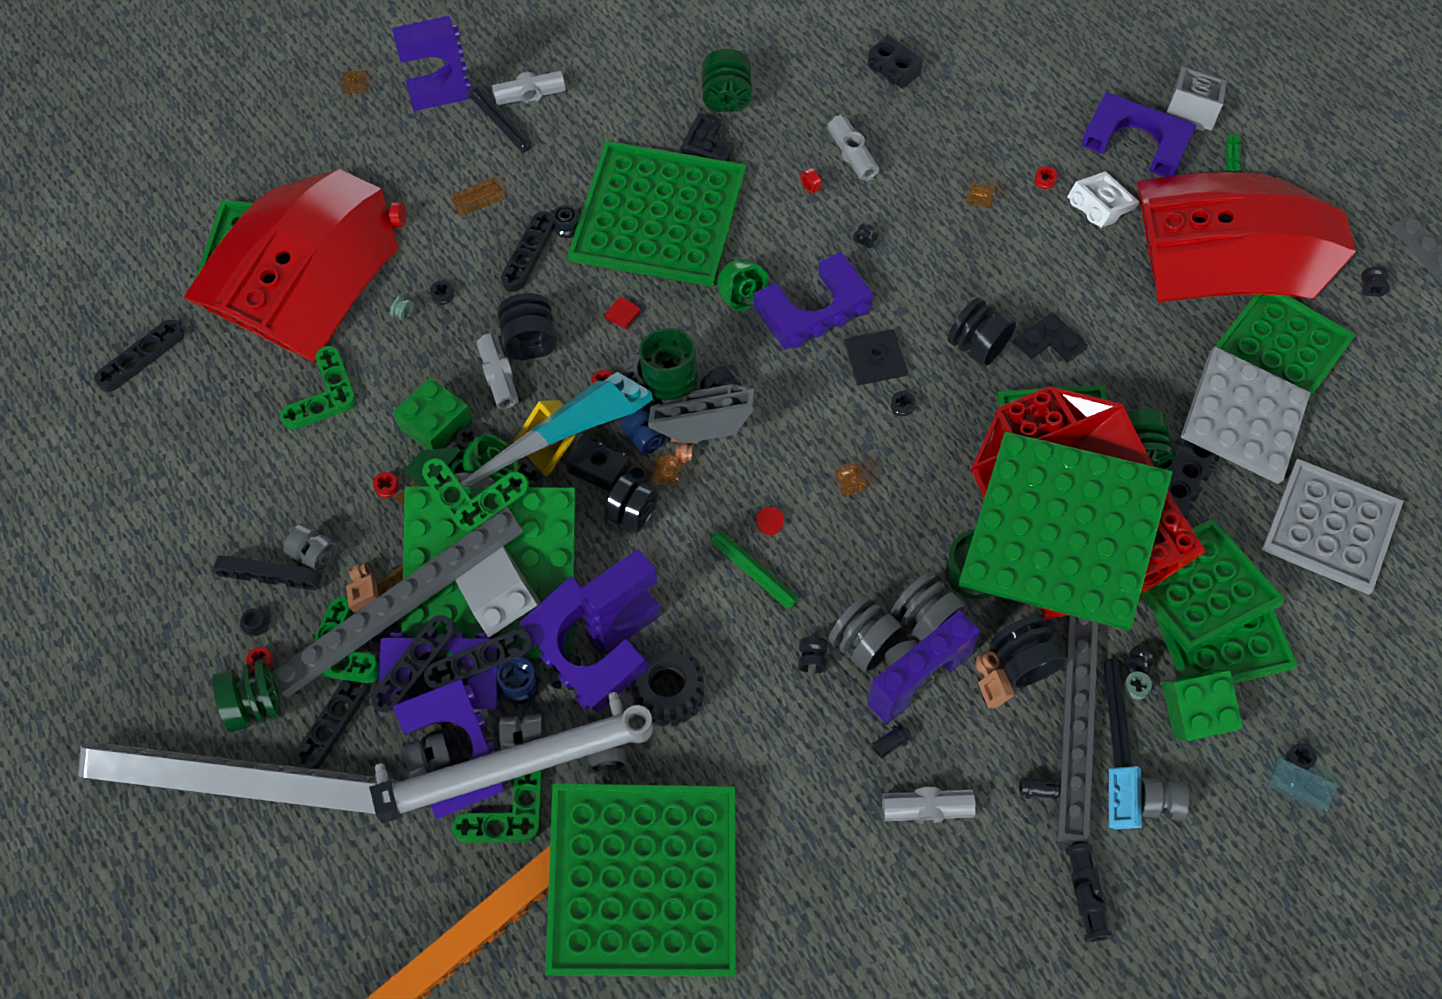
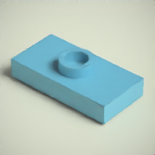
M1137 766L1109 769V827L1111 829L1142 828L1141 769Z

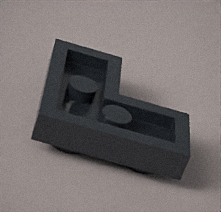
M699 112L681 145V153L729 161L734 151V143L715 138L721 127V119Z
M1053 312L1014 339V344L1031 360L1050 346L1069 363L1084 352L1088 346Z

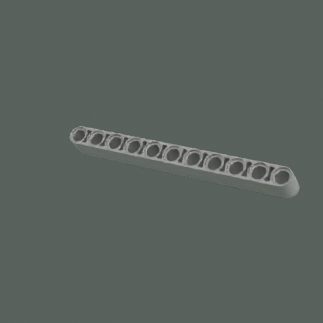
M84 743L80 745L78 775L83 778L375 814L369 788L370 786L377 785L376 777L105 743ZM389 778V781L391 780L393 784L398 783L397 780Z

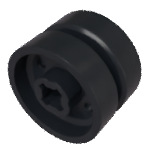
M627 473L624 474L610 493L605 507V518L616 524L622 523L623 527L639 533L656 507L659 489L646 482L641 484L640 479Z

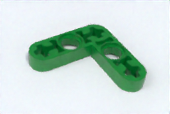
M324 346L316 353V361L327 391L285 406L279 415L282 424L287 429H299L349 411L355 406V394L339 352L333 346ZM327 355L331 356L334 365L330 368L325 360ZM334 375L343 376L339 383L333 384L329 382L330 378ZM342 389L347 400L344 403L340 401L338 393ZM317 404L325 405V409L320 413H313L311 411ZM304 408L306 409V412H307V414H308V416H306V417H305L304 412H303V410H302V409H304ZM295 413L296 419L291 421L290 414Z
M430 459L424 464L422 469L423 477L456 525L465 531H473L501 510L524 497L529 490L528 479L519 472H511L472 499L445 461ZM433 465L443 467L440 474L444 480H448L450 477L452 479L451 482L445 483L440 489L437 486L442 484L441 481L435 476L430 477V474L433 472L431 468ZM512 478L517 481L522 479L523 483L520 485L522 490L520 492L511 490L507 493L511 499L506 502L504 494L498 488L502 485L503 490H507L512 485L510 482ZM450 487H457L460 491V498L455 503H449L445 498L446 490ZM489 494H497L499 496L500 505L497 509L489 510L485 506V498ZM478 502L481 510L487 516L483 518V515L479 513L473 518V525L469 523L463 524L462 521L465 519L464 513L467 511L472 514L477 511L478 508L474 505Z
M338 597L330 603L313 643L337 627L339 623L341 624L355 614L349 608L347 598ZM353 651L320 674L319 677L372 683L380 677V661L369 653ZM349 659L348 667L345 670L339 671L340 664L344 660ZM359 665H360L361 667H363V668H370V669H365V671H363V670H361V669L359 668Z
M543 770L531 773V783L537 782V785L528 783L519 785L520 782L526 783V775L514 778L512 813H465L457 816L451 826L455 838L462 843L531 842L536 839L540 832ZM524 792H533L536 795L533 804L529 806L520 804L519 799ZM483 820V836H479L478 829L468 830V835H463L462 831L458 830L459 827L464 826L465 821H469L472 827H480L479 821ZM509 820H513L514 826H523L524 821L528 820L530 825L534 826V829H529L526 835L523 834L521 829H512L513 835H509ZM494 821H501L505 826L504 831L497 836L489 834V825Z

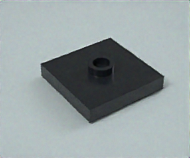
M894 329L844 339V346L857 386L908 375Z

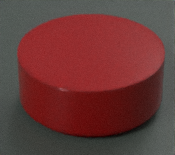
M808 168L801 172L800 179L802 185L809 193L814 194L822 189L821 179L814 169Z
M393 202L389 209L390 222L394 227H404L407 216L406 207L403 202Z
M773 507L762 509L757 515V528L765 535L779 533L784 525L783 514Z

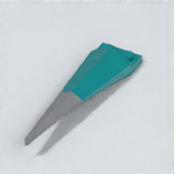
M619 372L611 375L605 381H596L464 479L461 484L463 487H469L503 467L550 444L594 426L631 415L653 400L652 393Z

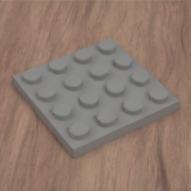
M1214 347L1209 352L1181 438L1279 484L1284 480L1310 392Z
M1296 459L1261 550L1370 595L1374 590L1403 501Z

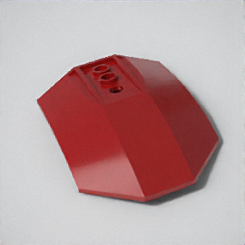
M341 169L272 188L256 200L225 235L183 298L294 354L316 363L317 351L327 346L354 302L384 264L399 250L382 189ZM281 253L290 254L289 262L284 265L278 264L277 257ZM275 274L273 282L269 284L263 283L266 275Z
M1226 172L1186 174L1141 180L1136 183L1158 303L1226 295H1280L1312 298L1313 301L1356 252L1346 212L1283 179L1256 173ZM1222 214H1229L1233 217V220L1229 223H1223L1219 221L1218 217ZM1201 217L1204 218L1206 221L1203 223H1196L1193 221V219Z
M1048 386L998 408L971 471L982 497L985 499L1005 432L1154 467L1126 413L1124 404ZM1167 491L1141 593L1152 589L1205 553L1204 547L1179 510L1169 491ZM1039 607L1045 619L1068 616L1067 614Z

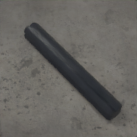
M480 87L470 91L472 100L521 152H527L532 148L531 141Z
M1106 659L1104 662L1114 766L1115 768L1131 767L1132 758L1121 661L1119 659Z

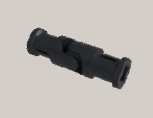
M1089 843L1069 846L1065 849V853L1070 857L1073 873L1070 876L1075 896L1078 900V912L1080 916H1083L1087 933L1084 936L1085 942H1098L1111 939L1113 934L1112 931L1108 930L1105 912L1107 911L1106 903L1102 899L1103 893L1097 869H1094L1091 857L1093 847ZM1089 881L1092 882V884H1083V883L1089 882Z

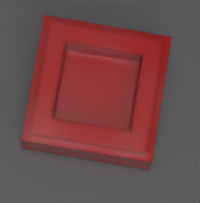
M619 297L605 313V318L626 330L641 313V309L626 299Z

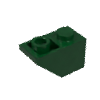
M458 447L420 451L405 468L404 472L419 487H430L422 474L424 464L430 459H440L449 465L454 474H457L464 469L462 463L464 451ZM433 465L431 467L433 472L430 474V477H437L442 483L437 487H442L446 481L440 474L443 467Z

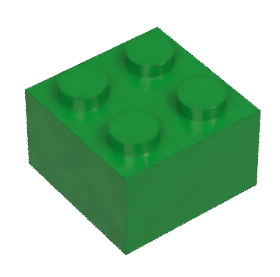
M431 377L392 412L397 426L427 450L444 448L457 436L460 429L466 427L472 421L468 405Z
M1214 669L1161 681L1171 729L1175 739L1191 741L1243 729L1230 670Z

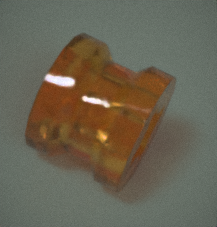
M659 456L656 460L657 470L653 472L652 479L660 485L677 486L680 479L678 473L682 470L683 462L674 456Z
M857 464L844 466L835 473V479L838 483H841L840 490L845 497L861 493L867 488L868 484L861 477L862 471Z

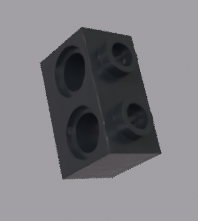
M886 35L869 49L867 65L873 72L883 75L890 84L897 85L903 89L921 74L923 59L889 35Z

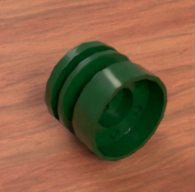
M719 49L711 52L704 58L702 62L703 102L706 107L714 112H738L749 105L752 100L751 65L745 54L734 49Z
M675 328L657 329L641 341L639 356L644 386L651 391L653 396L665 400L679 399L689 394L696 387L698 381L694 341L688 333Z
M1150 408L1127 411L1126 413L1154 467L1161 469L1169 467L1174 461V454L1170 438H1168L1169 430L1165 414Z
M262 659L255 662V672L250 664L244 665L242 680L234 669L213 674L212 686L215 701L223 724L229 733L249 728L251 725V713H254L259 723L266 722V711L271 720L281 718L279 689L275 677L270 672L265 660Z

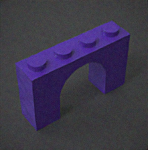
M450 15L392 28L401 63L427 57H437L446 61L445 65L434 73L405 79L413 111L469 99L467 91L471 90L468 76L464 77V74H468L465 60H460L461 57H464L461 42H456V40H460V34L457 24L452 25Z
M1105 92L1084 133L1081 146L1104 154L1112 136L1117 131L1130 127L1143 129L1150 133L1158 144V150L1153 158L1149 172L1163 177L1174 176L1196 125Z
M841 251L819 262L818 276L834 297L833 302L822 310L804 311L796 308L789 302L776 283L754 293V308L784 350L791 347L798 348L805 340L813 336L818 338L827 329L835 325L837 327L843 326L850 318L856 315L863 316L872 307V292Z
M639 549L581 588L583 600L580 603L585 610L583 616L588 623L585 625L590 634L588 639L596 650L601 648L606 655L625 639L628 640L661 616L659 604L647 591L648 588L657 583L656 569Z
M569 577L521 620L519 624L533 636L534 646L537 644L543 651L539 655L550 668L555 665L560 671V674L557 676L568 689L573 687L577 691L578 695L575 698L585 710L591 708L599 713L609 704L608 695L611 692H616L619 695L651 665L627 639L594 665L576 666L569 661L565 652V638L571 626L585 613L580 603L583 600L581 594L582 586L573 577Z
M959 610L872 680L867 705L888 725L908 708L913 693L934 671L943 665L951 673L971 657L980 630Z
M390 633V638H381L379 684L415 638H407V633ZM455 633L442 651L456 654L491 640L494 636L488 637L486 633H476V639H465V633ZM428 634L425 636V639L432 641L438 647L440 642L435 641L436 634L433 637H430ZM420 644L415 650L416 657L421 661L431 654V649L427 644ZM491 645L487 648L485 652L487 660L496 662L500 658V650L497 646ZM464 656L460 660L466 669V673H468L473 668V661L470 657ZM407 667L401 668L397 673L398 681L402 684L409 683L412 679V671ZM498 667L467 679V684H470L476 699L471 702L473 709H500L501 688L497 680ZM390 681L388 685L393 688L388 694H380L382 698L381 705H391L390 696L392 693L398 691L401 694L403 689L394 686ZM414 687L402 702L414 698Z
M461 679L393 706L404 735L411 734L436 723L451 722L464 728L470 735L473 743L472 759L496 752L492 740L485 741L481 731L487 728L481 712L474 713L471 702L476 699L470 684L464 685ZM508 781L430 804L436 819H439L504 792L503 785L507 784Z

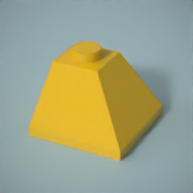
M560 400L539 401L513 442L564 406ZM575 434L527 455V457L546 477L551 474L574 439Z

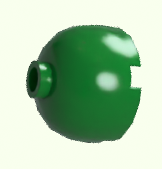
M736 259L729 262L723 267L717 280V290L721 299L736 311H746L752 307L753 304L748 303L754 300V293L768 286V274L760 265L748 259ZM742 297H750L749 301L742 302Z
M483 434L481 437L477 436L464 452L462 463L465 473H474L509 446L494 435ZM518 461L503 467L487 477L497 482L511 472H518Z

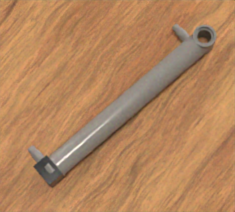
M611 692L608 695L609 705L613 714L611 717L393 784L391 780L389 781L384 764L379 763L375 766L377 785L369 787L376 817L383 824L402 818V813L626 743H643L651 737L653 732L651 714L647 708L640 705L631 706L624 712L618 694ZM639 719L645 722V725L640 729L630 727L634 720Z

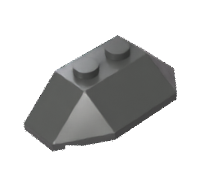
M736 384L691 391L682 398L666 400L661 405L651 406L648 425L649 428L683 444L735 435L754 410L756 392L754 388H746Z

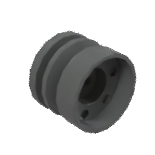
M928 572L905 589L891 609L890 615L897 621L901 620L904 628L917 623L913 629L912 636L921 642L959 610L964 614L967 605L953 592L940 598L946 586L941 581L937 582V577Z
M864 595L848 607L839 617L829 635L828 641L833 646L840 645L839 651L844 654L856 647L851 661L868 673L883 660L885 653L895 646L904 631V626L889 614L877 621L881 607L877 604L872 606L873 601Z

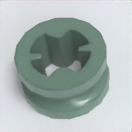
M398 296L391 306V316L405 322L414 310V302L406 300L403 296Z
M1133 672L1128 675L1123 687L1127 696L1135 700H1141L1151 691L1152 682L1145 673ZM1135 680H1139L1140 685L1145 686V688L1142 687L1140 692L1136 691V687L1131 685Z

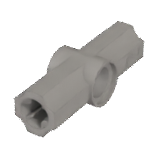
M561 71L538 76L531 72H524L518 75L514 81L492 85L497 106L521 100L523 103L528 104V101H539L541 96L566 91Z
M842 115L833 117L831 122L828 123L827 129L841 149L842 158L850 163L860 180L866 182L873 179L879 173V167L864 145V136L854 130L847 117Z
M491 333L482 335L477 340V347L483 361L484 375L486 376L488 386L491 387L497 409L514 407L519 403L518 395L512 381L513 375L508 358L504 356L498 335H492Z
M923 787L916 789L914 792L883 793L882 795L884 821L916 820L922 824L923 820H934V823H939L943 819L975 817L976 804L973 790L940 791L936 787Z

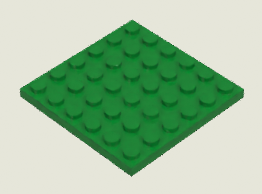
M605 141L567 255L568 261L714 287L745 177L746 164Z
M1005 432L960 577L959 586L1131 631L1173 471Z
M405 486L403 579L472 532L462 530L456 525L431 487ZM450 487L446 490L445 498L449 503H455L459 500L460 491L457 487ZM489 487L464 488L473 499ZM502 487L498 488L504 494L506 502L511 499L507 493L511 490H516L517 492L522 490L520 487H509L507 490H503ZM529 487L528 493L508 507L524 532L504 546L541 603L569 577L575 579L576 488ZM489 494L485 498V506L489 510L497 509L500 505V498L497 494ZM478 502L474 505L478 508L477 511L472 514L467 511L464 513L465 519L462 521L463 524L469 523L473 525V518L479 513L483 515V518L487 516L481 510ZM456 580L402 617V633H407V638H416L426 624L438 615L452 619L456 627L455 633H465V639H476V633H485L472 613ZM519 620L518 622H516L515 624H513L512 626H510L494 638L511 632L513 630H524L522 626L519 624L521 620ZM446 621L443 624L436 623V638L439 634L446 635L448 633V630L445 628L447 625ZM574 624L569 629L565 638V652L573 654ZM517 635V641L510 645H505V640H503L502 643L507 649V657L511 656L508 652L509 649L520 648L521 651L524 650L523 644L527 643L526 639L520 638ZM536 644L532 651L523 657L542 659L539 655L543 651ZM442 651L437 658H446L454 654Z
M552 784L545 976L735 977V787Z

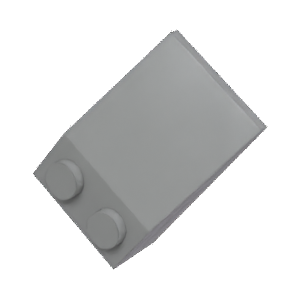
M1182 66L1166 114L1193 123L1198 130L1204 131L1208 129L1212 131L1223 105L1227 81Z
M502 546L455 579L472 613L488 637L497 636L527 616L541 603L505 546Z

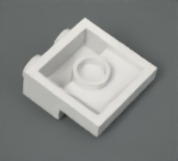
M1106 171L1076 181L1067 196L1072 206L1082 210L1091 223L1101 228L1116 223L1120 215L1135 210L1140 203Z

